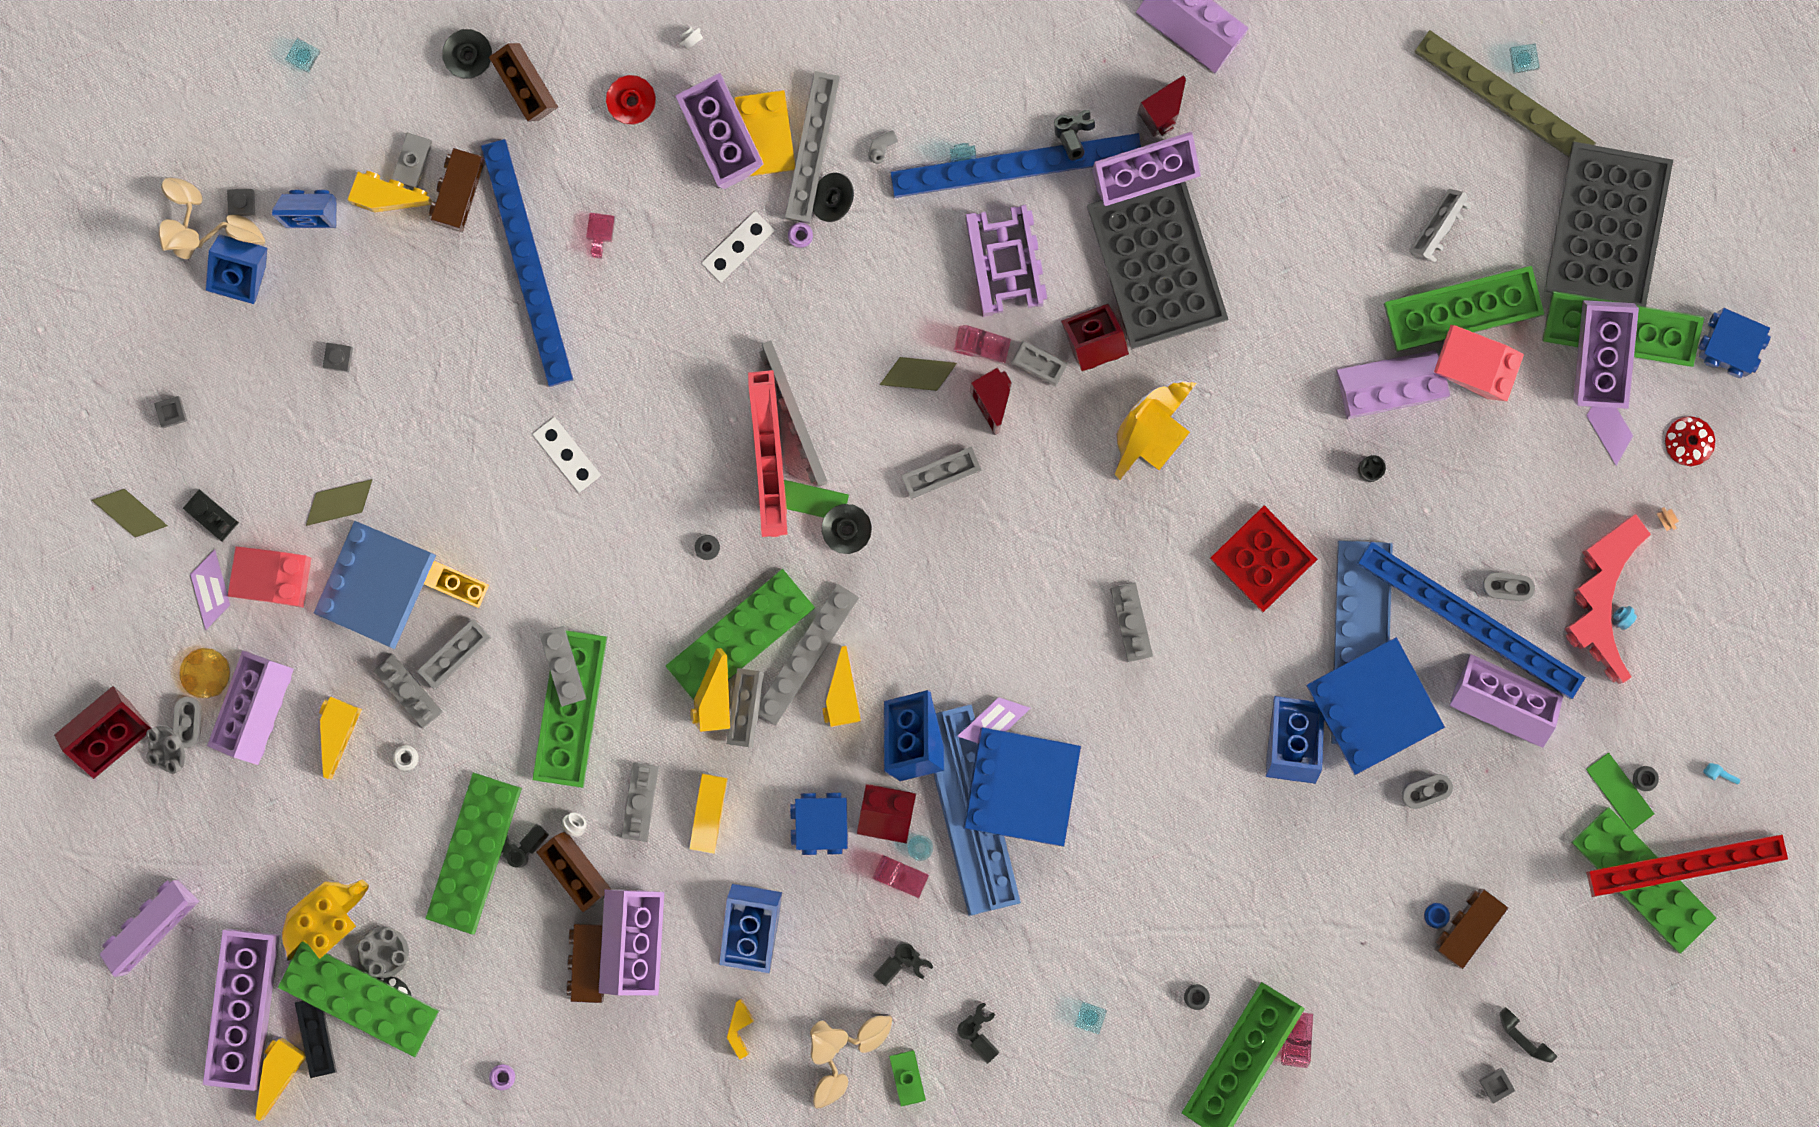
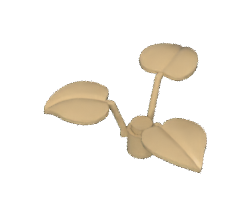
M165 178L162 182L161 189L164 195L175 203L186 204L187 207L183 225L178 221L169 219L161 222L159 240L163 251L172 249L178 257L190 259L195 249L202 248L203 244L222 228H225L226 233L236 240L254 244H265V239L259 228L251 220L240 215H228L226 222L220 223L199 240V234L187 227L192 204L200 205L202 203L200 191L191 183L178 178Z
M876 1016L867 1020L860 1027L856 1039L849 1037L842 1029H832L825 1021H819L812 1027L810 1031L812 1043L811 1059L815 1064L819 1065L828 1062L832 1069V1075L824 1076L815 1088L813 1105L816 1109L832 1104L847 1089L848 1077L845 1074H838V1070L832 1060L835 1054L839 1053L847 1041L854 1045L859 1044L858 1050L862 1053L875 1050L887 1038L892 1025V1016Z

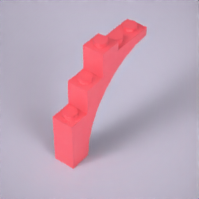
M774 371L749 372L748 384L757 465L762 537L788 535L787 504Z
M1636 514L1627 518L1582 552L1585 555L1583 560L1592 571L1595 569L1597 573L1573 590L1576 594L1574 597L1581 608H1587L1588 612L1565 628L1568 633L1566 638L1573 647L1578 646L1579 649L1589 645L1591 647L1589 649L1590 654L1597 662L1601 660L1607 668L1604 671L1612 682L1616 681L1618 684L1626 682L1631 678V675L1622 662L1614 641L1611 623L1612 599L1616 582L1625 563L1635 549L1651 535Z

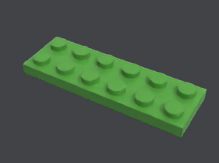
M1532 266L1384 303L1396 352L1443 341L1446 339L1450 325H1455L1475 333L1544 315Z
M1552 291L1542 338L1543 342L1578 347L1583 300L1616 301ZM1636 305L1639 311L1634 357L1694 367L1704 317Z
M782 569L670 661L666 668L694 700L716 649L722 648L727 655L729 680L737 674V668L743 669L813 611L815 607L784 569Z
M566 630L587 699L561 707L551 671L549 672L532 780L584 788L608 637Z
M473 772L425 919L475 935L520 797L521 787Z
M1610 807L1601 812L1571 842L1597 870L1658 858ZM1681 881L1619 892L1680 954L1717 919Z
M304 941L300 943L278 986L279 989L413 1057L417 1056L440 1011L328 953L319 959L311 947Z
M1261 982L1181 1114L1201 1127H1233L1305 1008Z

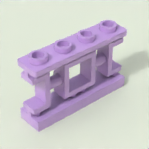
M1026 205L1011 207L1012 220L988 224L986 212L966 214V224L983 317L992 316L995 313H1003L1002 300L1026 296L1027 307L1033 308L1035 306L1042 307L1043 300L1047 299L1045 284L1040 285L1039 275L1043 274L1041 260H1036L1034 250H1038L1036 235L1031 236L1030 226L1034 225L1031 210L1027 211ZM1017 216L1022 218L1027 246L1025 249H1023L1022 239L1008 241L1007 228L1018 227ZM981 222L983 232L997 231L999 242L986 245L988 255L985 256L983 255L978 223ZM1017 247L1021 269L997 273L993 251ZM1026 265H1030L1036 298H1032L1030 288L1017 290L1015 278L1027 276ZM987 272H991L992 282L1006 281L1007 292L995 294L996 305H992Z

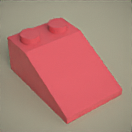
M1450 325L1434 373L1486 399L1507 402L1524 354L1505 344L1458 326Z
M236 546L228 597L304 608L312 558L306 555Z

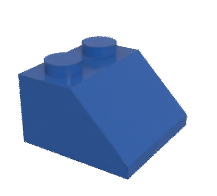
M219 234L208 253L206 291L254 304L266 269L268 248Z

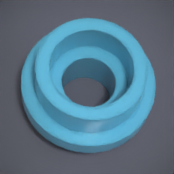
M1631 606L1620 607L1613 614L1612 624L1616 628L1620 627L1622 630L1629 628L1637 618L1634 609Z

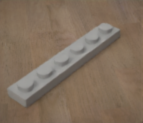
M814 72L785 215L787 220L810 224L840 78L837 75Z
M771 340L762 343L763 351L759 352L764 366L770 365L771 370L774 371L775 389L779 388L782 396L778 398L783 413L787 411L789 413L791 421L787 423L792 436L797 435L801 443L796 445L801 459L807 458L810 467L806 469L811 483L816 481L818 487L827 484L826 476Z
M837 584L761 700L759 715L777 725L858 601V596Z

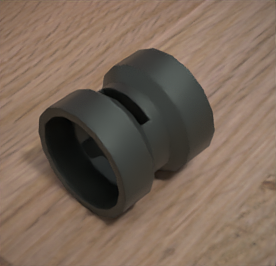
M1370 455L1359 463L1357 468L1358 475L1365 482H1375L1385 474L1386 464L1381 457Z

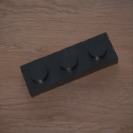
M305 1001L295 1002L310 1078L336 1073L337 1069L325 1011Z

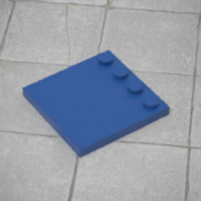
M1397 637L1306 684L1353 775L1359 774L1445 728Z
M984 727L980 728L963 829L1064 847L1081 746Z

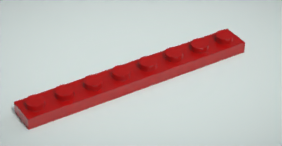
M1783 834L1588 871L1586 874L1591 896L1596 897L1788 860Z

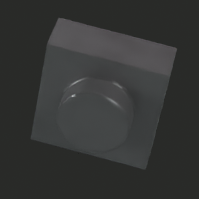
M253 189L227 190L228 215H255Z
M326 343L323 368L349 372L353 347Z
M176 396L154 403L161 428H167L187 421L181 397Z
M1499 1068L1479 1080L1493 1104L1515 1092L1503 1068Z

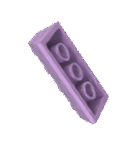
M1144 0L1136 11V14L1213 73L1218 71L1248 30L1247 26L1213 0Z
M721 73L675 96L718 187L727 189L748 178L764 164Z
M1192 132L1096 161L1092 170L1096 189L1104 206L1201 176Z
M1436 350L1336 370L1346 418L1352 419L1446 400L1450 397L1447 379L1434 373L1439 359Z
M242 650L207 746L231 757L259 765L260 759L265 752L268 737L273 730L278 710L282 706L285 691L291 682V675L294 669Z
M1470 654L1454 689L1450 706L1543 748L1556 728L1563 695Z
M167 880L157 890L159 895L153 901L148 899L139 908L141 913L135 919L129 918L121 926L123 931L117 937L111 936L102 945L104 950L100 953V956L114 977L127 975L200 902L179 880H173L172 882Z

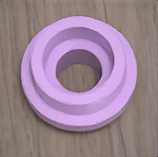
M801 222L792 225L788 231L789 242L797 248L807 247L813 239L811 227ZM800 231L805 233V238L802 240L796 238V234Z
M497 1065L490 1072V1083L497 1090H507L515 1082V1072L508 1065ZM504 1072L507 1075L505 1082H501L498 1079L499 1073Z

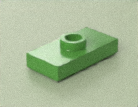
M911 1050L890 1055L901 1107L926 1101L915 1051Z

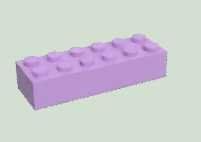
M225 929L222 931L203 1085L251 1091L260 1088L279 942L278 934Z

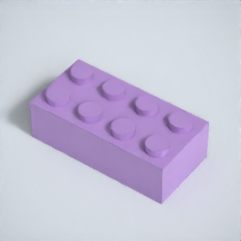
M1583 300L1573 401L1577 406L1629 409L1639 308L1634 303Z
M605 890L599 993L610 995L659 994L664 892Z

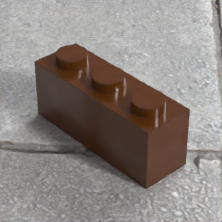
M508 43L489 56L527 122L540 121L559 108L520 43Z
M453 148L451 154H447L444 162L446 172L444 178L440 177L436 189L439 195L437 201L432 202L429 210V216H432L431 221L434 224L463 233L485 164L482 156Z
M565 831L551 838L536 851L582 912L587 911L603 900L605 890H612L575 841Z
M1480 888L1478 891H1472L1466 899L1468 903L1463 912L1459 910L1450 921L1453 924L1448 932L1444 930L1435 941L1438 945L1434 950L1460 969L1466 966L1509 908L1485 889Z
M574 924V929L569 930V944H573V955H568V970H572V981H567L566 993L567 996H571V1002H604V994L599 993L603 924Z

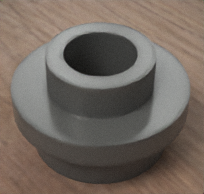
M703 535L696 540L695 552L701 559L711 560L719 554L720 544L714 536ZM708 542L712 545V549L709 552L703 551L702 546L704 543Z
M1641 766L1633 774V783L1641 791H1651L1659 782L1657 771L1650 766ZM1643 774L1649 776V781L1646 784L1641 781Z
M1193 984L1186 989L1184 1001L1189 1008L1201 1010L1209 1003L1210 995L1204 986ZM1195 992L1201 994V999L1198 1002L1192 1000V995Z

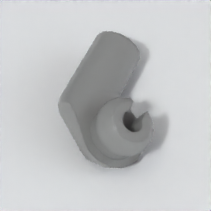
M893 130L872 140L868 153L871 162L875 164L882 163L885 158L886 147L898 142Z

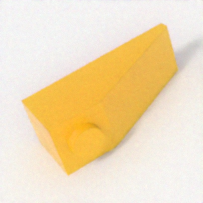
M842 646L826 699L827 707L822 708L825 723L830 722L831 727L861 722L847 646Z
M722 648L716 649L694 698V709L690 710L691 722L696 725L700 732L730 729L727 655Z
M335 697L324 700L319 714L322 715L320 718L323 777L326 779L333 778L362 711L361 708Z
M284 1038L278 1039L277 1042L273 1040L264 1052L267 1056L263 1061L255 1119L258 1121L265 1119L306 1059L305 1052Z

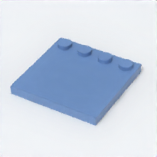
M354 520L314 614L395 649L436 555Z

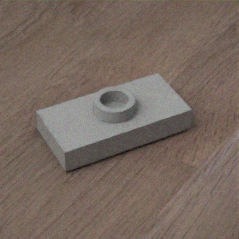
M407 132L392 179L406 186L417 188L432 140Z
M1022 341L1011 362L1012 365L1055 387L1068 363L1025 341Z

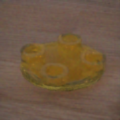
M200 648L192 651L184 658L180 666L179 677L182 686L189 694L197 698L219 696L226 688L230 678L229 661L221 653L213 649Z

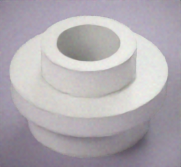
M691 27L680 36L682 39L679 43L681 47L684 45L688 50L703 38L699 33L701 30L697 28L694 31Z
M409 745L398 747L393 754L395 766L403 771L413 769L419 760L418 752ZM408 753L411 757L408 763L402 761V755Z
M570 813L561 821L564 831L570 836L580 837L586 830V820L578 813Z

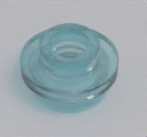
M915 836L908 843V853L915 860H926L933 852V844L926 836ZM918 843L925 845L923 853L916 851L915 847Z

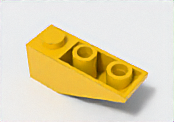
M366 171L365 174L357 172L347 199L352 205L374 213L432 204V200L427 196L428 192L415 187L412 191L403 188V183L390 179L389 182L380 180V175L371 171Z
M436 561L433 562L424 582V585L477 608L480 607L489 586Z

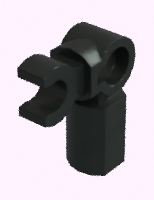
M1090 110L1081 111L1075 117L1074 115H1061L1054 121L1055 136L1061 140L1069 159L1073 161L1082 158L1085 151L1076 133L1079 130L1090 131L1095 128V121L1091 119Z
M535 824L520 842V847L514 843L510 844L509 837L507 836L502 849V857L512 867H524L528 863L529 853L533 854L549 836V833L540 825Z
M901 942L896 946L893 958L889 956L873 976L886 987L903 968L901 966L902 963L908 967L912 965L915 975L921 979L924 976L919 971L920 966L927 965L932 969L933 965L926 959H920V954L911 944Z
M981 1003L977 1006L974 1016L969 1015L958 1025L957 1033L962 1039H969L972 1042L970 1046L988 1064L1000 1051L983 1033L981 1035L977 1033L982 1028L981 1024L983 1022H989L995 1016L993 1012L988 1017L982 1016L981 1010L986 1004Z

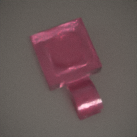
M597 213L589 214L586 238L593 240L591 246L593 258L602 259L604 242H612L615 216Z

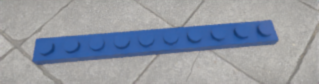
M1139 133L1081 142L1085 151L1082 158L1073 161L1069 159L1063 145L892 171L891 179L894 198L1091 168L1096 161L1141 148Z
M503 139L482 145L481 148L548 385L553 387L574 381L507 141Z
M1369 542L1357 564L1567 698L1573 699L1586 677L1377 544Z

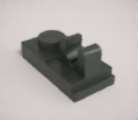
M200 489L183 507L188 514L222 542L239 524L235 518Z

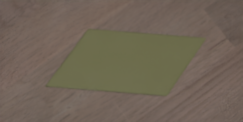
M899 357L880 385L937 391L957 363Z
M373 479L317 492L306 526L362 513Z
M126 489L92 500L135 538L168 526Z

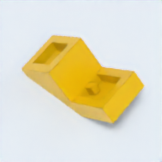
M742 998L736 1001L727 1034V1039L739 1060L749 1055V1051L737 1031L754 1022Z

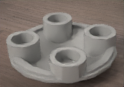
M162 725L149 729L146 736L149 749L147 760L150 765H157L170 774L181 771L185 764L186 756L184 746L177 734L169 727Z
M380 927L373 929L358 944L360 964L373 977L387 978L395 976L404 968L408 961L409 948L407 941L400 932L393 928Z

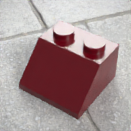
M1184 75L1140 103L1138 114L1153 137L1159 134L1163 137L1174 129L1173 126L1176 124L1186 83Z
M1109 304L1061 320L1073 355L1082 372L1129 355L1123 330Z
M866 784L857 834L907 844L916 793Z

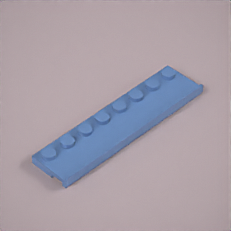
M1338 541L1333 670L1390 640L1391 585L1357 564L1369 542ZM1373 542L1393 554V543ZM1331 734V744H1337Z
M972 704L936 713L944 746V771L933 774L968 915L972 916L1020 904L1021 901L1005 837L963 829L978 743L958 737V735L975 720Z

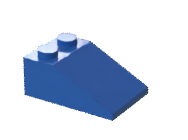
M290 190L289 194H281L272 209V216L285 228H336L337 198L330 194L328 190H315L314 194H304L303 190Z
M929 690L884 701V771L898 781L944 771V746Z
M1274 696L1266 755V777L1316 784L1322 772L1324 719L1314 701Z
M737 884L731 885L726 902L719 965L770 973L782 892Z

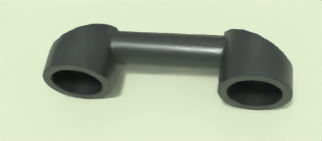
M1506 1007L1502 1009L1499 1016L1505 1032L1531 1057L1553 1063L1558 1056L1544 1043L1538 1048L1534 1046L1515 1027L1520 1020Z

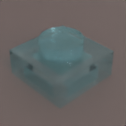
M297 38L285 60L309 73L321 51Z
M1536 43L1511 47L1509 49L1513 74L1539 70L1540 65Z
M960 143L954 145V149H950L951 162L976 158L975 145L969 146V143Z
M1082 1001L1074 1026L1099 1034L1107 1010Z

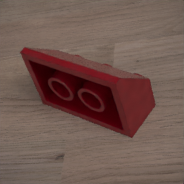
M998 367L971 382L970 394L994 435L1000 432L1012 384L1005 371L1000 372Z
M112 686L54 734L62 752L95 779L143 739L147 731L152 727L133 704L118 689Z

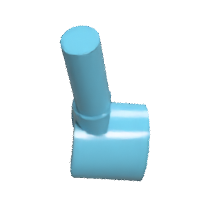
M1710 763L1703 771L1706 776L1714 781L1720 775L1722 778L1737 785L1740 783L1739 778L1727 773L1718 764Z

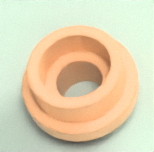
M1665 507L1661 508L1662 511L1657 513L1666 531L1672 528L1673 530L1677 529L1675 524L1679 521L1673 510L1669 509L1667 511Z

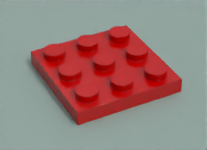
M1265 505L1209 558L1262 613L1318 560Z

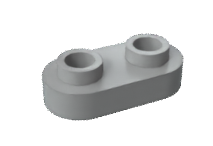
M1495 572L1485 577L1483 590L1491 598L1525 601L1533 596L1535 585L1531 578L1524 575ZM1493 581L1499 583L1498 590L1492 589L1491 583ZM1518 584L1524 586L1525 590L1523 593L1517 592L1516 587Z
M192 697L179 699L174 707L173 731L180 738L184 748L195 746L200 739L202 707L200 702ZM188 705L193 707V712L190 715L185 712V708ZM187 730L191 732L189 740H185L183 736Z
M1434 775L1407 785L1402 792V799L1409 808L1419 809L1448 798L1453 791V784L1445 775ZM1437 782L1443 786L1441 792H1437L1434 789ZM1413 791L1419 794V798L1416 801H1413L1410 797Z

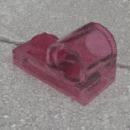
M963 325L958 328L953 351L967 356L982 357L998 363H1006L1011 339L969 325Z
M882 854L872 878L920 898L929 874Z
M1301 1014L1283 1044L1281 1065L1308 1068L1311 1062L1313 1014Z

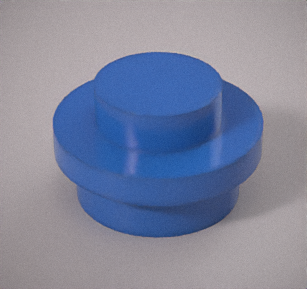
M1432 903L1425 909L1424 919L1432 928H1443L1449 922L1450 912L1445 905Z

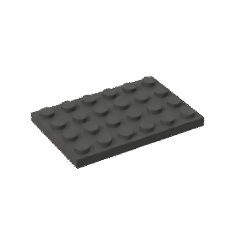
M1572 142L1544 292L1552 293V291L1622 303H1634L1635 305L1646 307L1673 159Z
M1185 181L1108 206H1104L1102 200L1087 205L1131 350L1228 321L1227 312Z

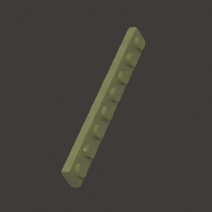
M1431 30L1428 31L1414 53L1566 156H1570L1572 142L1596 144L1592 139Z

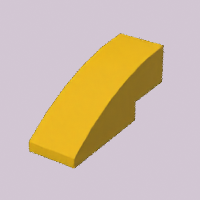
M702 774L692 828L691 850L715 854L728 778Z

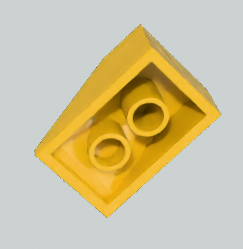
M785 90L734 97L737 109L764 163L750 176L795 170Z

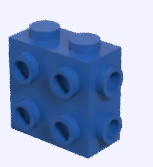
M1722 308L1717 313L1714 312L1708 322V326L1711 327L1707 336L1704 335L1698 346V349L1701 350L1699 358L1704 359V363L1710 367L1718 368L1720 366L1727 369V373L1736 378L1746 377L1752 372L1755 373L1761 362V359L1758 358L1762 349H1766L1771 338L1768 335L1770 327L1726 308Z
M801 793V799H795V804H790L791 819L796 820V830H791V845H796V850H802V855H817V850H827V855L843 854V849H848L847 798H842L841 793H826V798H816V793Z

